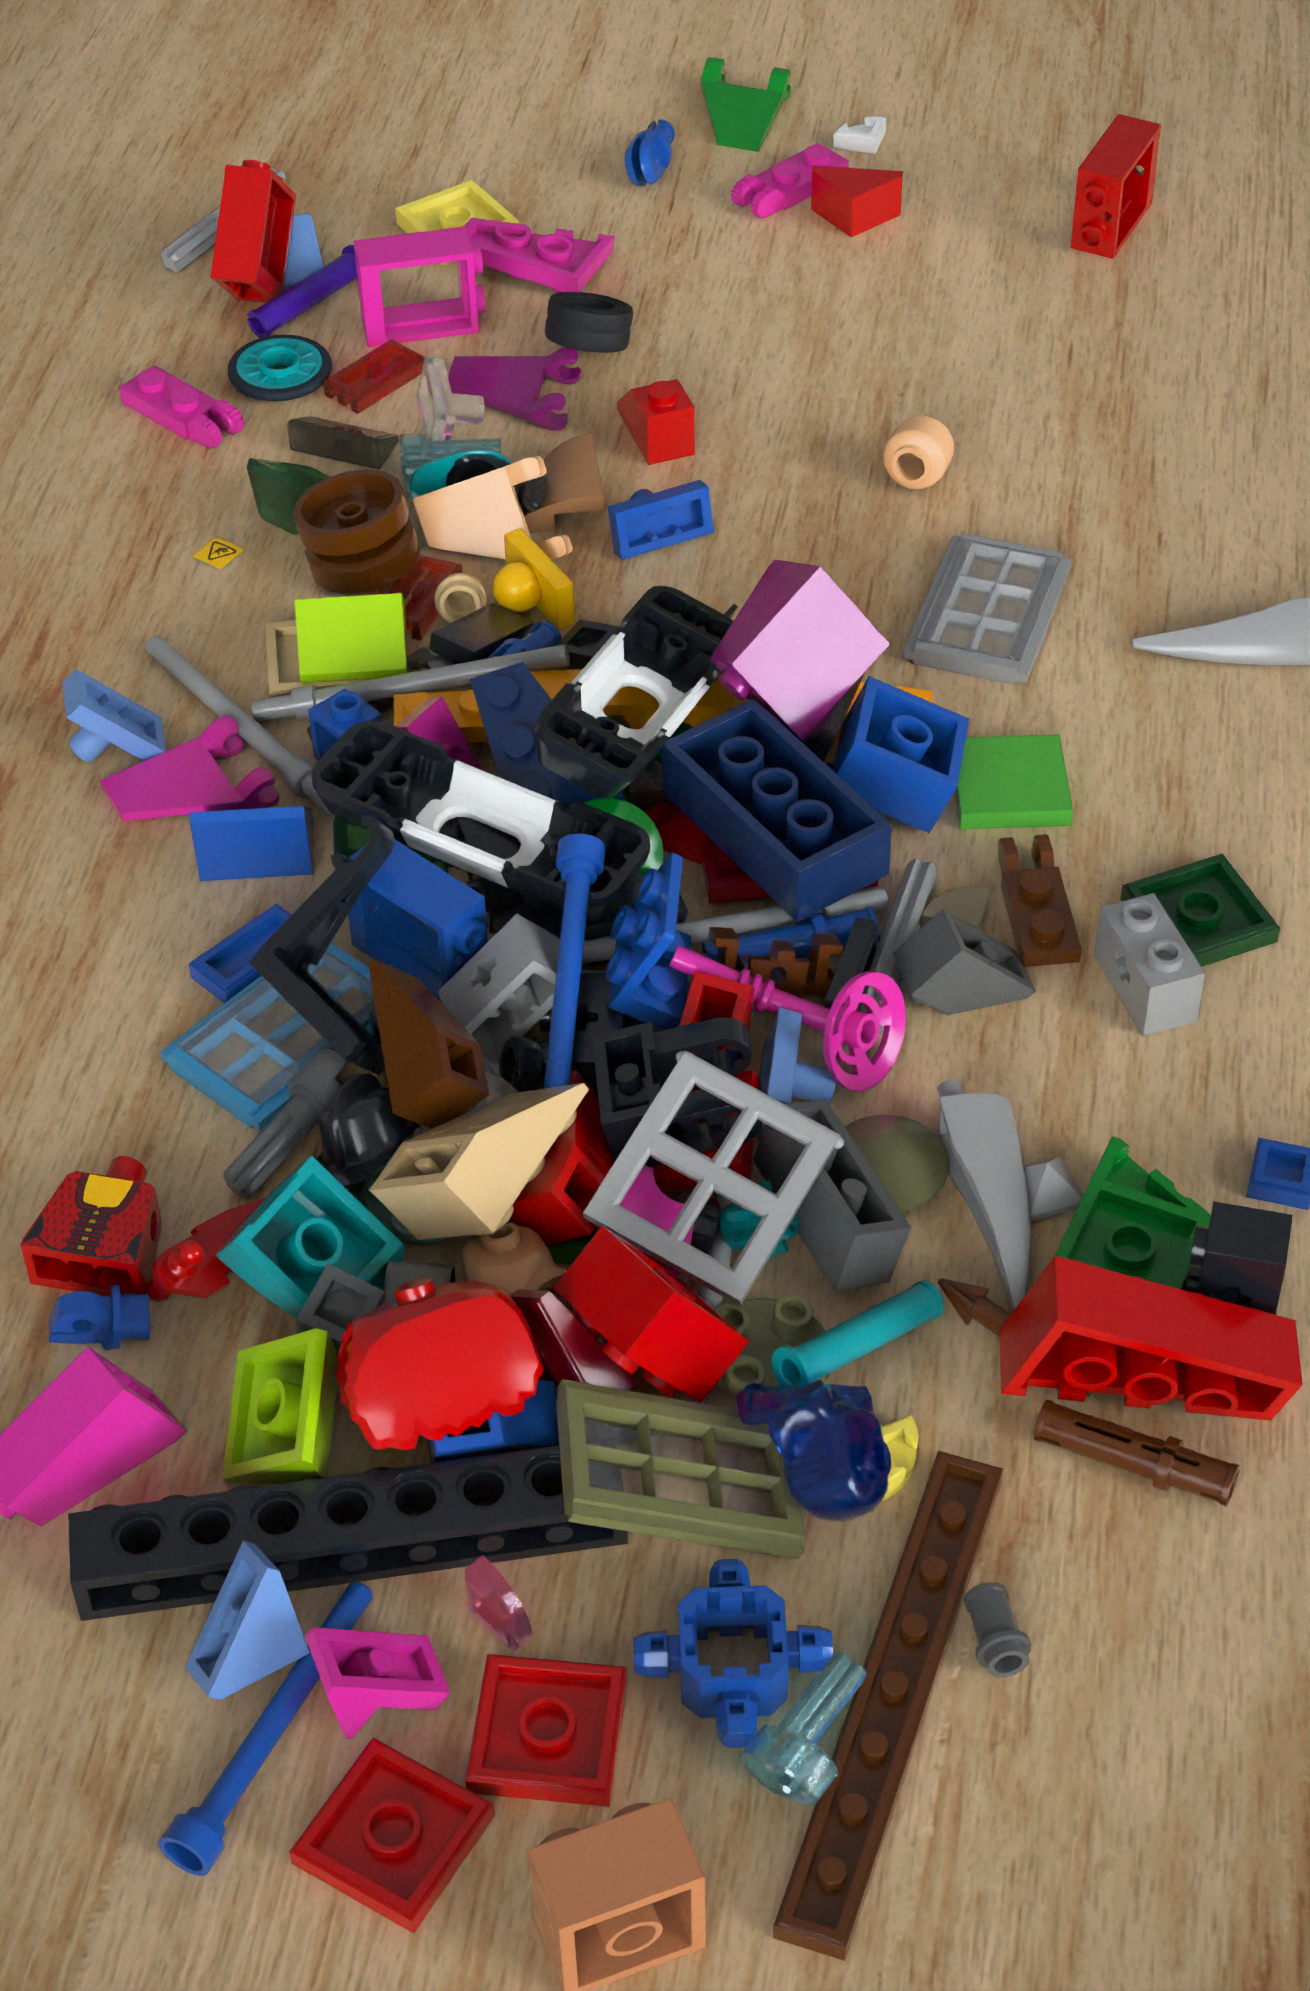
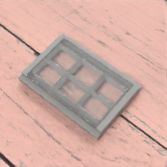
M963 533L962 537L953 535L906 643L903 658L911 659L913 664L1012 685H1016L1017 681L1027 683L1071 570L1072 559L1062 557V552Z

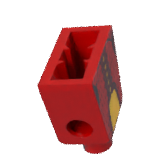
M118 1156L111 1161L106 1175L74 1171L66 1175L20 1244L31 1284L75 1292L87 1291L101 1296H109L110 1285H119L120 1294H147L146 1290L148 1282L152 1278V1266L156 1258L162 1219L155 1187L144 1182L147 1171L142 1163L131 1157Z

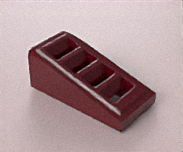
M517 1289L510 1294V1297L521 1309L530 1327L540 1358L557 1389L562 1379L627 1391L636 1384L630 1373L602 1351L603 1345L550 1291Z

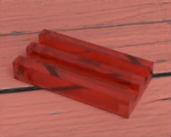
M390 339L324 380L325 396L331 399L337 396L339 404L346 406L350 403L351 410L359 414L426 371L425 357Z
M419 554L415 565L407 574L396 580L387 594L402 593L404 600L410 592L412 593L411 599L405 606L406 630L411 631L412 639L421 641L439 615L434 602L435 590L445 577L455 573H462V564ZM426 569L430 570L424 580L418 582Z

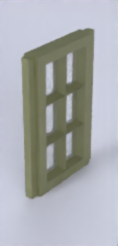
M561 1380L558 1385L556 1409L564 1513L568 1516V1522L799 1559L803 1554L805 1530L790 1425H786L785 1418L571 1380Z

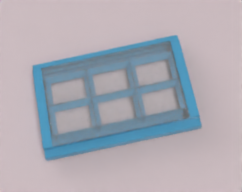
M331 942L318 965L310 964L308 971L372 1034L369 1010L375 1008L369 968ZM261 975L160 1051L162 1060L170 1065V1069L247 1126L252 1129L255 1127L260 1131L289 1102L288 1084L321 1048L336 1050Z

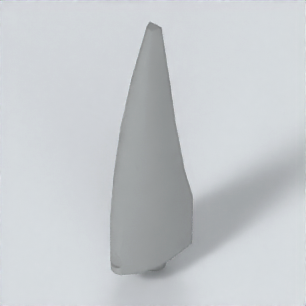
M1310 597L1291 599L1262 611L1213 624L1134 638L1131 643L1132 648L1172 657L1215 663L1259 666L1310 665Z
M955 1079L946 1080L937 1087L939 1094L937 1134L948 1153L951 1181L969 1206L983 1234L1013 1312L1028 1291L1031 1231L1028 1186L1016 1122L1007 1098L991 1093H964L960 1081Z

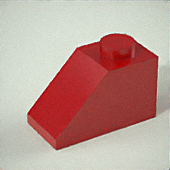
M678 379L657 381L651 385L633 388L617 401V410L648 465L695 455L694 405Z

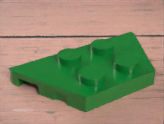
M1112 1136L1055 1256L1078 1260L1088 1265L1129 1276L1141 1277L1151 1282L1185 1290L1188 1266H1196L1190 1264L1196 1225L1209 1227L1211 1214L1192 1198L1179 1194L1174 1187V1183L1157 1169L1147 1173L1128 1156L1129 1145L1122 1139Z

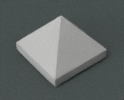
M1060 1156L1024 1166L1028 1186L1030 1223L1078 1208L1083 1195Z

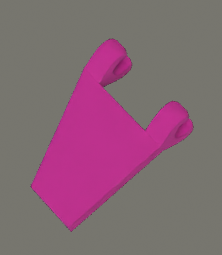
M222 716L216 719L199 737L100 780L104 792L123 821L189 815V812L270 808L279 801V793L273 786L275 778L269 769L259 767L252 770L234 788L213 758L232 757L242 752L244 748L242 739L236 734L239 732V725L231 716Z

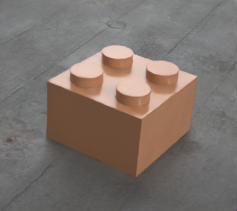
M672 1798L652 1805L644 1802L631 1804L619 1810L610 1820L582 1830L566 1828L556 1831L547 1836L540 1845L527 1849L534 1921L561 1991H590L706 1948L705 1875Z

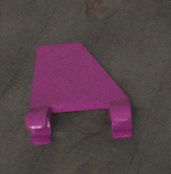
M565 347L549 356H455L445 384L447 393L532 421L549 430H562L567 425V413L556 414L551 410H562L566 403L565 397L560 393H550L540 399L538 398L545 376L569 385L575 384L579 380L581 369L578 367L568 368L564 365L575 364L579 357L578 351Z

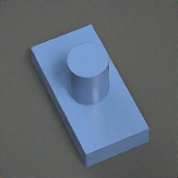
M75 669L62 682L66 718L82 726L69 739L71 749L79 758L86 762H93L111 744L120 747L143 761L166 752L162 718L78 669Z
M779 1007L763 1045L759 1073L760 1091L783 1104L791 1103L792 1097L807 1101L826 1099L830 1104L836 1082L831 1077L828 1068L797 1060L802 1013ZM762 1122V1128L756 1137L761 1138L765 1123Z

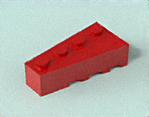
M1058 1256L1052 1258L999 1329L1001 1394L1025 1396L1027 1386L1056 1388L1058 1400L1084 1402L1087 1392L1124 1395V1406L1150 1409L1151 1405L1165 1403L1169 1400L1184 1401L1185 1410L1190 1413L1271 1421L1303 1385L1296 1320Z

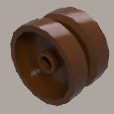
M378 470L346 471L323 479L307 489L296 501L293 517L299 536L306 547L305 555L317 585L329 592L342 594L370 592L390 585L407 574L418 561L420 545L415 528L408 516V503L398 478L385 471Z

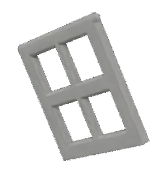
M680 1051L676 1054V1066L584 1210L583 1218L598 1227L604 1226L637 1249L741 1306L834 1149L842 1148L844 1140L835 1131L688 1051ZM694 1085L742 1111L713 1159L665 1133ZM757 1120L805 1145L804 1150L777 1194L770 1192L728 1168ZM650 1156L698 1182L668 1232L620 1206ZM713 1191L762 1218L732 1268L683 1241Z

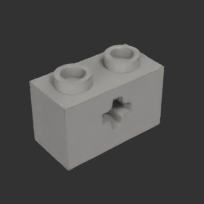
M1152 893L1100 907L1094 957L1142 1036L1197 1022L1205 972L1156 895Z
M518 914L497 932L438 991L442 1004L480 1044L481 1053L495 1061L500 1059L503 1047L511 1037H522L553 1007L560 939Z

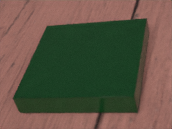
M1223 853L1122 885L1121 901L1152 893L1156 895L1201 967L1278 942L1280 927Z

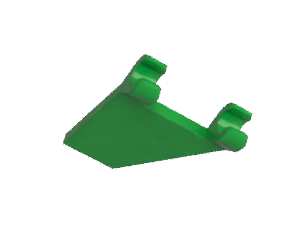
M708 57L701 78V88L717 145L759 152L783 100L788 99L790 96L791 87L787 84L790 69L774 67L767 90L725 84V75L722 74L725 60Z

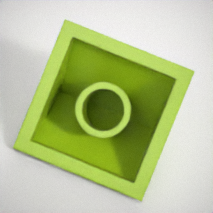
M402 593L294 599L301 683L377 679L407 673L405 600Z
M315 1328L238 1351L222 1480L232 1483L277 1485L296 1482L309 1476L327 1478L338 1385L333 1375L338 1364L335 1356L337 1351L328 1331Z

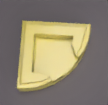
M912 1415L852 1437L851 1452L881 1502L898 1493L908 1483L915 1471L918 1458L919 1435Z

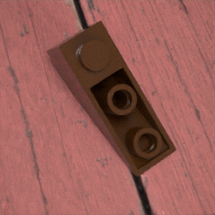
M375 959L368 963L393 1114L433 1129L461 1116L489 1096L481 1048L475 1038L419 978Z

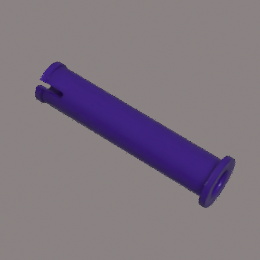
M354 245L346 246L343 248L341 256L256 310L250 311L247 314L250 317L247 319V322L253 333L259 338L270 336L274 331L357 279Z

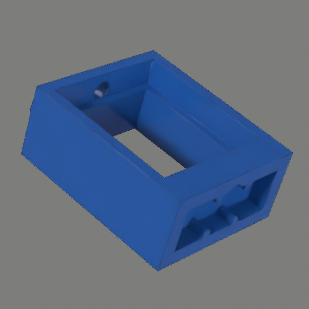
M395 839L390 855L362 890L348 913L353 946L375 960L419 978L440 1002L441 999L438 991L488 942L485 897ZM364 847L351 855L349 859L354 861ZM407 912L410 913L411 915H413L414 917H416L417 919L421 920L422 922H424L425 924H427L428 926H430V927L433 928L434 930H436L437 933H435L434 931H432L431 929H429L428 927H426L425 925H423L422 923H420V922L417 921L416 919H414V918H412L411 916H409V915L407 914Z

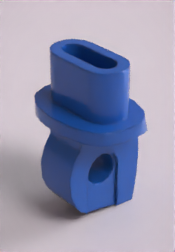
M110 1285L109 1296H101L87 1291L65 1294L57 1299L48 1322L49 1342L65 1344L101 1343L103 1349L111 1350L120 1349L121 1340H147L150 1337L148 1294H120L119 1285Z

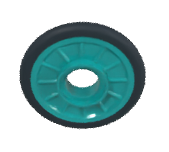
M272 335L251 341L238 349L229 361L227 373L231 384L248 397L262 401H288L306 396L319 389L331 374L332 360L327 350L314 340L297 335ZM281 366H285V367H286V368H282V369H272V368L281 367Z

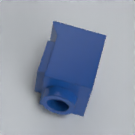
M346 689L308 709L314 758L319 761L346 730L354 724L364 721L382 722L381 713L364 701L360 695Z

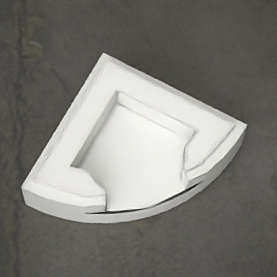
M865 117L864 124L849 128L847 123L842 125L833 134V148L876 154L886 133L887 118Z

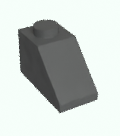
M944 909L937 913L893 953L903 976L900 979V985L907 996L918 1005L927 1003L947 1015L1027 999L1036 992L1015 949Z

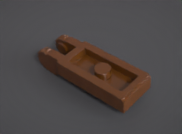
M1035 835L1033 837L1031 850L1036 868L1019 870L1018 850L1014 838H1000L998 856L1002 873L1001 889L1018 955L1023 966L1080 962L1081 945L1059 866L1054 867L1053 848L1049 835Z

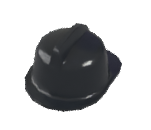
M362 1074L344 1086L334 1099L321 1109L319 1125L323 1151L316 1160L345 1188H349L375 1173L389 1160L402 1142L421 1124L393 1114L389 1098V1088L382 1087L373 1074Z

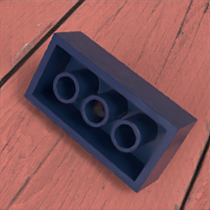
M751 699L667 740L663 745V794L796 922L889 875L892 824L755 699Z

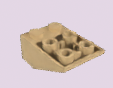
M584 1083L507 1094L413 1137L400 1145L369 1191L417 1240L494 1233L503 1227L512 1216L514 1211L512 1205L525 1185L532 1181L544 1168L546 1162L544 1156L556 1138L564 1133L575 1121L577 1116L576 1108L589 1088Z

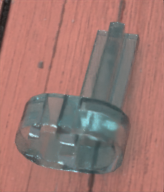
M427 433L401 434L400 461L405 493H411V476L421 465L448 456L454 451L466 447L492 448L501 453L500 438L428 441Z
M836 1651L777 1727L766 1724L762 1726L740 1754V1760L745 1769L759 1783L773 1793L805 1805L814 1806L817 1804L838 1776V1769L830 1757L816 1743L865 1681L864 1678L867 1673L862 1666L852 1663L845 1653Z

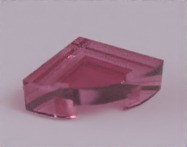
M482 1555L465 1569L468 1610L509 1648L512 1647L516 1650L533 1636L529 1618L508 1582L493 1564Z

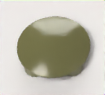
M874 1115L858 1119L845 1126V1129L904 1217L908 1215L910 1209L931 1200L944 1186L949 1173L948 1153L941 1139L925 1125L902 1116Z
M786 1295L779 1300L757 1298L744 1300L741 1306L735 1303H725L715 1309L750 1341L718 1381V1384L731 1395L756 1405L785 1406L807 1399L817 1392L827 1380L829 1374L813 1382L810 1392L801 1397H794L782 1389L772 1370L771 1357L776 1349L784 1345L796 1347L825 1332L823 1326L812 1316L813 1309L804 1298L796 1295Z

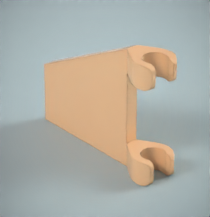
M541 456L529 457L413 498L412 500L428 547L505 559V533L520 528L531 538L514 485L544 476L547 473V469ZM567 534L536 543L551 560L568 555L573 551Z

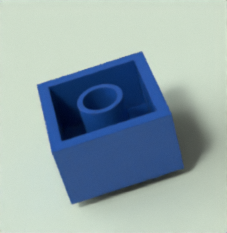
M868 676L843 721L832 770L878 812L892 817L901 824L911 825L930 833L957 789L969 718Z

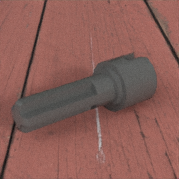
M321 1048L288 1084L289 1102L224 1171L223 1177L227 1183L226 1185L233 1192H236L243 1198L251 1197L315 1125L319 1124L321 1109L332 1101L344 1086L361 1075L359 1073L352 1074L344 1082L336 1080L334 1077L345 1066V1059L338 1052L329 1048Z

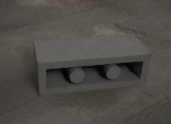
M826 1099L785 1104L840 1134L844 1140L843 1147L834 1149L797 1211L799 1235L835 1291L890 1282L909 1234L910 1225ZM765 1124L754 1156V1163L765 1181H771L773 1193H777L804 1150L805 1145Z

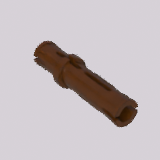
M1048 1399L1044 1402L1035 1424L1033 1434L1035 1441L1045 1442L1095 1461L1153 1480V1487L1163 1491H1168L1170 1486L1227 1507L1236 1487L1240 1472L1239 1464L1229 1463L1183 1447V1440L1169 1436L1164 1441L1113 1422L1078 1412Z

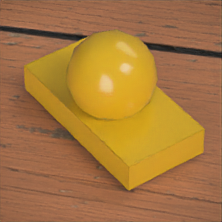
M520 528L505 533L506 565L497 571L492 586V592L497 603L514 613L528 612L536 605L558 630L574 624L573 582Z

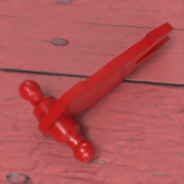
M267 1197L228 1209L194 1227L190 1232L192 1234L191 1237L161 1253L152 1266L153 1278L148 1282L146 1290L148 1296L158 1302L166 1300L170 1294L209 1298L225 1289L231 1283L227 1276L234 1272L216 1254L222 1245Z

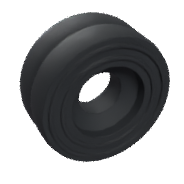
M560 292L550 296L547 308L548 317L545 324V336L547 339L564 347L587 352L610 353L623 351L627 348L633 319V309L629 304L609 296L587 292Z

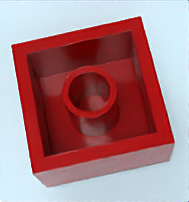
M604 1226L600 1227L554 1286V1289L573 1306L570 1312L597 1340L601 1335L605 1337L607 1343L603 1346L602 1351L609 1358L631 1374H634L639 1366L643 1367L644 1369L640 1374L655 1388L672 1398L677 1390H680L697 1402L702 1403L750 1342L676 1274Z

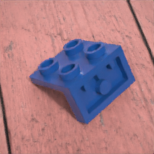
M673 852L669 854L658 870L651 868L646 873L639 888L638 898L632 906L624 905L617 913L610 933L611 938L616 940L615 952L608 963L605 974L606 980L611 982L608 1008L644 1023L652 1022L654 1027L661 1030L675 1028L680 1024L685 1007L688 975L670 967L669 963L677 945L690 950L691 944L690 935L676 930L683 857Z

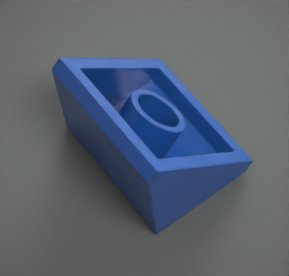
M291 806L189 812L200 881L313 875L312 808Z

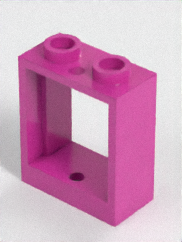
M466 226L354 240L361 320L368 347L479 333L478 314L485 313L486 307L482 284L476 285L475 274L483 273V263L479 244L471 245ZM457 261L460 298L383 308L379 271Z

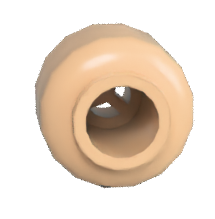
M913 416L904 420L887 441L883 453L884 466L889 476L899 485L908 489H925L933 486L945 473L954 454V442L948 428L939 420L929 416Z

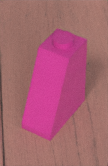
M87 1347L0 1434V1513L8 1519H12L16 1514H19L35 1524L43 1526L172 1445L187 1430L151 1388L90 1347Z

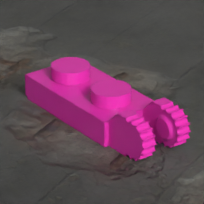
M816 143L756 176L748 174L743 180L740 179L733 186V190H731V200L740 207L751 204V212L762 219L764 217L767 218V215H772L781 209L786 210L811 196L813 165L848 168L849 160L831 151L828 147Z
M155 365L119 386L123 404L184 439L188 440L190 438L202 446L205 445L206 448L209 447V449L218 446L223 441L221 439L223 436L219 429L233 435L245 427L241 412L233 405H230L229 402L224 399L218 401Z

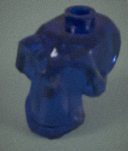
M821 1380L799 1387H769L752 1383L743 1387L738 1392L736 1402L741 1422L748 1425L768 1424L770 1437L784 1458V1474L791 1495L809 1514L827 1521L847 1522L874 1511L880 1504L889 1486L888 1474L891 1469V1455L883 1439L882 1425L873 1413L872 1397L866 1386L824 1384Z

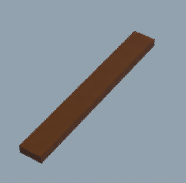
M938 1451L780 1905L773 1926L774 1939L843 1961L846 1959L1002 1483L1003 1468Z

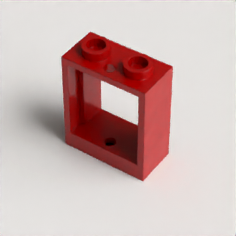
M1118 114L1079 166L1071 248L1114 259L1152 204L1161 124ZM1137 166H1142L1144 170L1142 172L1138 171Z
M243 160L242 166L226 165L210 278L237 300L267 303L281 294L284 289L296 194L286 185L282 177L270 169L271 166L269 164L256 160Z

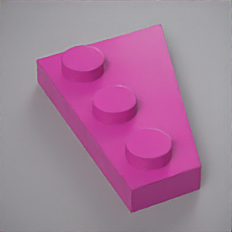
M470 218L463 226L467 228L471 245L479 244L483 266L508 273L516 279L530 280L551 287L559 293L580 292L612 254L615 236L598 234L597 242L573 239L574 231L556 229L555 234H533L525 224Z

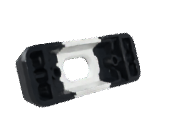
M653 586L648 589L625 615L619 628L570 684L566 683L540 713L535 725L538 762L544 768L599 798H613L641 775L721 674V671L712 663L710 658L734 620L675 588ZM631 686L642 689L655 697L659 703L658 710L641 729H630L619 725L603 712V708L619 689Z
M364 721L354 724L322 756L312 770L313 788L331 814L358 826H361L362 815H370L387 825L392 830L394 839L398 842L522 894L524 903L535 910H546L555 907L563 911L566 882L561 878V872L556 867L558 843L564 836L588 834L600 839L606 847L603 872L597 876L596 881L590 885L586 918L588 921H596L605 916L634 879L650 854L649 835L643 828L632 822L577 800L571 805H566L450 758L443 746L379 721ZM456 817H467L511 834L519 840L521 847L514 856L504 860L441 834L439 831L448 820Z

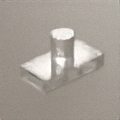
M425 357L416 400L427 452L429 455L447 456L455 423L481 425L484 416V398L477 395L451 393L444 359Z

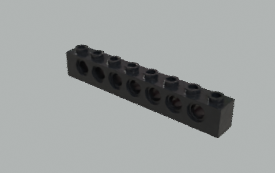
M614 1438L595 1441L587 1439V1444L616 1449ZM559 1446L530 1450L512 1448L494 1455L465 1459L447 1457L435 1460L429 1464L400 1468L375 1467L363 1473L327 1478L309 1476L291 1483L262 1487L238 1486L226 1492L190 1497L172 1495L160 1501L125 1506L108 1504L95 1507L89 1511L68 1513L70 1584L81 1621L213 1603L221 1590L243 1540L256 1544L281 1573L287 1592L628 1544L627 1531L568 1522V1516L564 1513ZM589 1462L591 1487L624 1492L619 1467ZM548 1493H561L557 1496H545ZM483 1502H493V1504L487 1506L477 1505ZM419 1511L426 1512L421 1515H409L411 1513ZM348 1521H358L351 1525H341ZM289 1530V1532L284 1534L273 1535L278 1531ZM212 1540H221L214 1544H205ZM152 1549L143 1554H136L142 1550Z

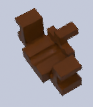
M709 927L708 935L715 947H718L716 962L739 972L744 968L749 969L750 977L760 974L763 976V983L771 979L775 981V988L800 998H804L805 994L827 995L834 976L831 968H828L830 954H842L843 945L836 935L812 933L809 959L807 960L795 958V951L788 941L772 940L768 956L738 954L739 938L733 928Z

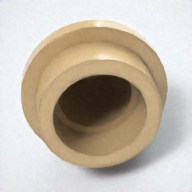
M455 573L445 577L438 584L435 590L434 602L438 613L445 620L452 623L485 607L487 598L485 588L478 579L469 574Z

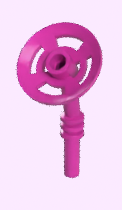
M677 945L670 960V967L694 977L696 970L755 987L753 1004H755V1011L758 1013H762L766 1009L777 1014L779 1007L802 1013V1024L824 1032V1057L828 1071L834 1081L843 1088L853 1091L868 1090L880 1083L896 1062L905 1034L906 1009L899 986L890 976L884 973L866 971L854 976L842 987L831 1008L828 1009L775 988V981L771 979L763 983V976L760 974L750 977L749 969L744 968L741 972L736 971L680 945ZM865 986H870L876 990L882 1000L881 1004L878 1005L872 996L862 993ZM859 1003L864 1005L867 1010L866 1013L856 1011ZM884 1025L881 1043L870 1061L865 1053L875 1044L880 1026ZM841 1044L848 1046L849 1054L844 1052ZM836 1058L842 1063L851 1065L853 1073L843 1071L838 1065Z

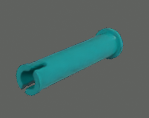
M927 1280L918 1281L905 1291L796 1347L784 1345L776 1349L771 1357L774 1376L786 1393L794 1397H801L810 1392L813 1382L920 1325L941 1317L944 1311L943 1298L933 1283Z

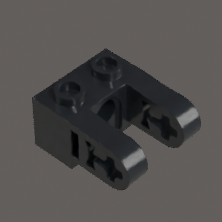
M719 1017L655 1032L652 1022L592 1035L601 1125L614 1160L616 1161L676 1066V1054L678 1052L696 1051L697 1057L732 1076L742 1073L750 1065L752 1053L749 1034L742 1022L729 1017ZM727 1046V1049L719 1050L718 1047ZM703 1089L692 1091L687 1096L665 1133L700 1153L720 1148L742 1111ZM737 1112V1115L728 1116V1113ZM705 1118L706 1123L699 1124V1119ZM760 1120L756 1121L744 1142L753 1139L762 1128ZM650 1156L645 1166L651 1167L663 1163Z

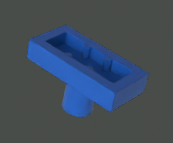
M701 480L656 493L648 489H641L636 491L630 500L607 507L613 550L621 560L714 533L709 487Z

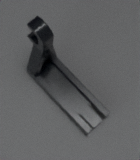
M362 815L361 826L371 831V838L354 861L341 853L331 855V861L336 870L262 945L249 963L345 1060L353 1062L355 1065L380 1076L385 1070L381 1043L308 971L310 964L318 965L362 890L393 849L394 836L392 830L374 817Z

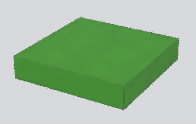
M1060 735L966 737L958 786L955 790L960 830L1071 826L1073 807Z

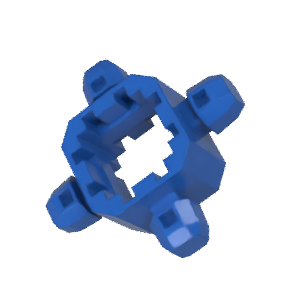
M719 1559L714 1562L710 1569L709 1587L694 1588L678 1603L679 1635H667V1630L644 1632L633 1638L634 1672L644 1677L668 1678V1672H680L681 1703L699 1718H715L717 1736L722 1744L728 1748L752 1745L757 1736V1716H771L788 1699V1668H799V1673L822 1671L833 1665L832 1632L821 1626L797 1625V1631H786L784 1599L766 1585L750 1586L748 1569L739 1559ZM742 1628H754L755 1638H766L769 1663H759V1674L747 1675V1667L723 1668V1676H711L710 1665H699L697 1640H708V1629H719L720 1637L742 1636Z

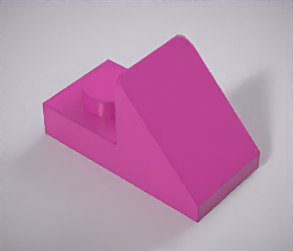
M312 1627L305 1636L328 1700L347 1739H352L378 1707L437 1710L450 1694L428 1635Z

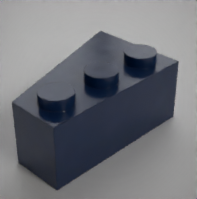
M523 662L470 679L500 778L566 805H571L575 800L584 803L599 798L544 768L538 762L535 725L540 713L549 704L551 698ZM621 791L613 797L626 801Z

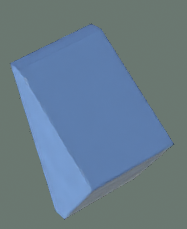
M244 1540L185 1666L208 1697L218 1700L310 1654L280 1571L256 1544Z

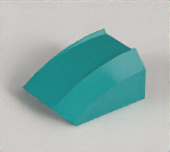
M311 1155L268 1195L238 1230L222 1245L216 1256L261 1295L297 1318L327 1264L384 1290L387 1265L389 1261L402 1262L405 1248L403 1243Z

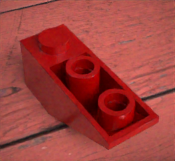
M576 1070L570 1072L569 1085L584 1083L589 1088L576 1108V1119L564 1133L556 1138L544 1156L546 1159L544 1168L532 1181L525 1185L512 1205L514 1211L510 1220L517 1226L529 1227L538 1233L546 1246L592 1233L595 1224L584 1219L583 1212L614 1164V1158L601 1125L598 1094Z

